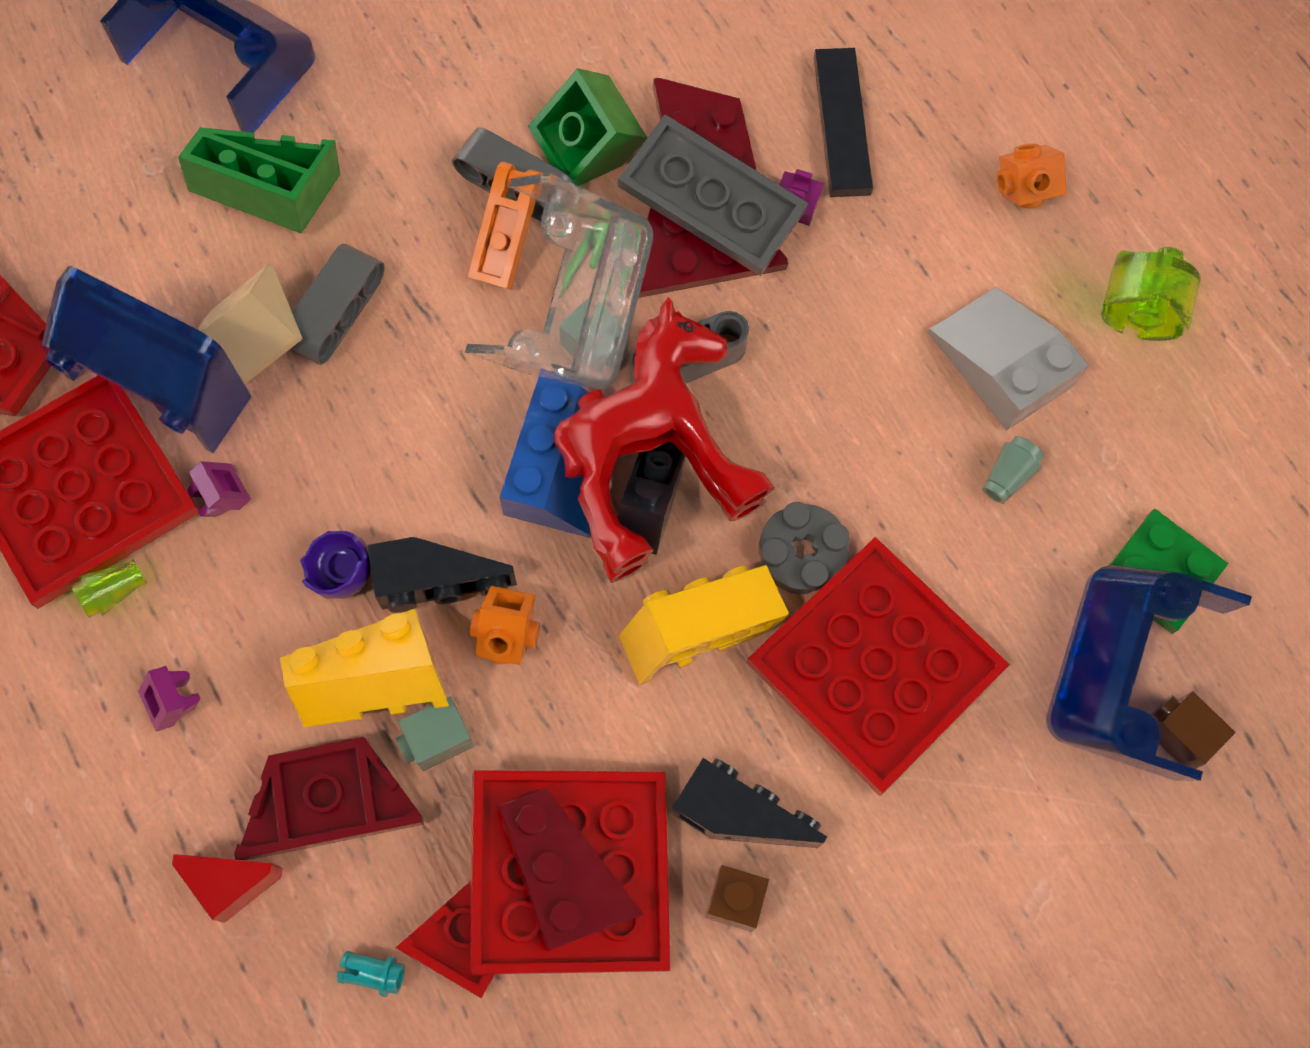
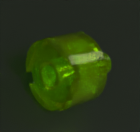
M1163 247L1157 252H1119L1112 266L1101 312L1102 319L1110 328L1120 333H1123L1124 327L1138 330L1137 338L1142 340L1168 341L1177 339L1182 336L1184 328L1189 330L1201 283L1200 273L1193 265L1183 260L1184 253L1176 248Z

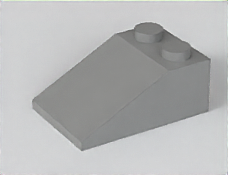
M997 287L933 326L928 331L929 335L1006 430H1009L1074 387L1089 366L1061 331Z

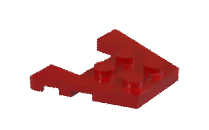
M0 275V414L17 416L66 345Z

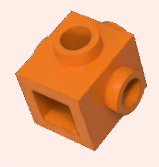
M1032 143L1019 145L1014 148V153L999 156L1000 170L996 176L998 189L1002 197L1014 202L1020 208H1035L1043 205L1045 199L1067 194L1065 157L1063 152L1047 145L1040 146L1039 144Z
M495 586L490 587L480 610L476 609L474 611L471 621L470 637L477 638L476 657L490 659L497 664L511 663L521 665L527 648L535 649L539 636L540 622L533 621L535 594Z

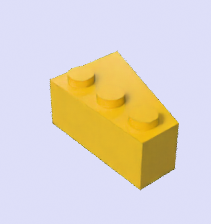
M742 565L726 572L722 576L723 578L710 582L708 577H703L687 584L683 591L670 594L669 590H661L647 596L643 600L644 605L619 634V639L639 685L653 680L652 676L660 667L677 662L679 669L693 663L691 658L693 656L717 648L719 652L770 632L789 615V612L767 565L749 570L747 565Z
M415 608L403 613L392 614L379 622L357 630L343 632L338 637L310 647L299 648L291 654L280 657L285 689L304 728L362 719L363 712L388 708L390 714L393 715L406 713V705L432 702L434 708L449 706L431 647Z

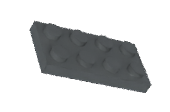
M667 115L662 117L618 178L619 188L759 276L763 274L808 206L806 201Z

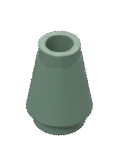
M1015 436L1011 442H1005L982 490L994 501L1005 504L1008 498L1042 468L1040 462L1044 458L1043 452L1035 444L1020 436Z

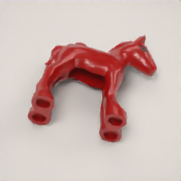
M669 297L661 305L659 316L649 319L638 333L633 367L635 383L608 396H604L600 389L587 393L577 402L580 409L568 419L561 420L554 431V443L564 458L565 477L575 478L582 476L583 478L578 501L589 523L593 547L603 560L604 570L610 583L620 581L642 569L648 564L647 558L653 552L652 547L644 537L621 525L611 505L609 482L619 456L653 450L668 441L674 443L687 457L697 476L720 505L729 521H737L766 503L764 497L775 488L764 472L733 463L723 454L711 436L701 413L698 400L681 377L680 367L685 364L720 362L727 356V340L707 327L682 316L679 311L676 312L673 302Z

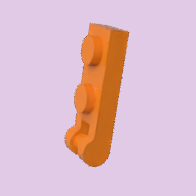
M506 162L498 164L467 277L512 290L535 202L543 187L544 176L542 172L528 169L527 172L516 170V166ZM512 187L520 189L517 201L507 199L509 190Z

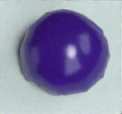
M346 530L327 531L312 541L305 556L300 559L305 577L302 583L305 587L326 599H346L354 595L366 584L371 572L367 545L360 537Z

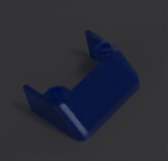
M118 0L100 20L121 62L126 65L132 61L178 9L233 41L238 60L244 66L250 68L226 96L238 126L243 132H255L308 71L315 60V52L311 40L305 33L249 0Z
M67 266L56 281L41 348L47 354L44 360L73 381L86 368L153 403L157 410L162 413L159 420L165 426L180 434H183L187 429L196 435L207 451L214 453L252 397L224 349L205 333L80 269Z
M1115 565L1104 566L1093 572L1087 579L1047 712L1046 723L1051 735L1062 743L1174 781H1201L1203 771L1156 756L1160 741L1158 723L1149 713L1128 706L1154 616L1170 621L1182 620L1193 614L1198 606L1224 614L1249 606L1252 596L1178 572Z

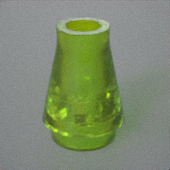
M132 559L121 565L79 576L81 581L71 585V588L88 618L98 613L101 616L105 615L138 587L147 582L135 560Z

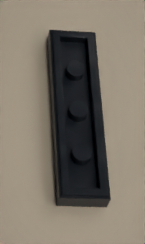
M855 48L815 49L814 66L830 197L870 196L873 184Z

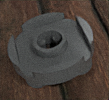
M792 502L783 510L776 512L765 524L758 545L759 555L763 565H767L776 586L793 594H808L809 591L820 590L847 564L849 558L848 542L850 538L846 527L841 525L840 521L829 511L815 505ZM805 539L812 543L811 548L816 551V554L814 556L806 554L801 559L795 555L797 548L792 543L796 540L802 542Z

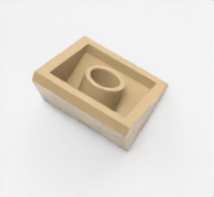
M266 265L207 314L191 342L237 385L243 386L303 338L274 267Z

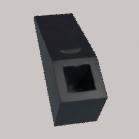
M669 441L653 450L639 452L618 512V519L621 525L644 537L653 549L651 554L657 555L686 460V456L682 451Z
M409 537L368 545L375 598L382 610L389 609L393 613L406 612L416 608L417 603L435 600L436 604L455 603L462 599V595L480 592L481 595L486 596L491 586L508 589L510 586L517 585L512 565L420 538Z
M702 758L671 810V814L708 838L715 840L819 848L827 839L826 835L818 831L821 824L814 818L799 810H796L794 815L777 805L780 801L777 795L758 784H755L753 789L736 779L739 775L737 770L716 758L712 763Z

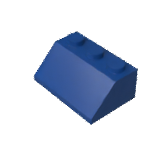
M542 376L538 377L499 497L504 516L589 538L591 533L589 523L578 501L583 478L582 476L575 478L565 477L564 458L554 443V431L561 420L568 419L580 409L577 404L578 400L589 393L583 387Z

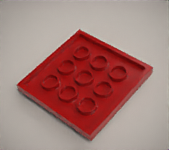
M111 369L104 371L0 430V551L29 602L37 609L199 514L197 505L187 492L184 484Z
M876 537L860 550L746 661L879 796L1010 665Z
M474 770L472 773L469 975L670 971L665 772ZM546 788L643 914L549 951L546 950L498 809L499 805Z

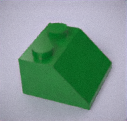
M579 68L572 73L528 125L550 164L565 173L572 180L575 188L623 166L648 138L610 76Z

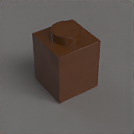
M1194 691L1178 700L1173 695L1168 697L1152 713L1157 721L1146 731L1187 772L1205 765L1236 733Z
M721 865L717 872L705 918L749 932L754 931L757 928L769 879Z

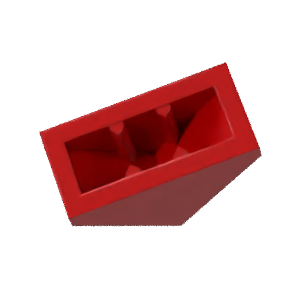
M173 854L172 859L173 867L210 918L223 923L278 881L282 876L283 870L282 867L267 862Z

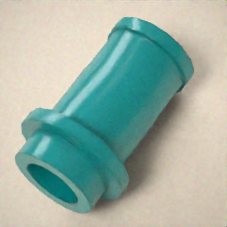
M346 951L339 964V967L345 968V971H338L337 981L341 984L347 983L379 990L380 996L387 997L389 993H399L404 979L405 965L397 963V958L389 956L387 960H382Z

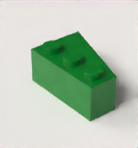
M200 127L178 156L189 192L301 234L340 176L335 140L322 139L321 145L298 143L295 141V136L281 135L280 141L255 138L254 132Z

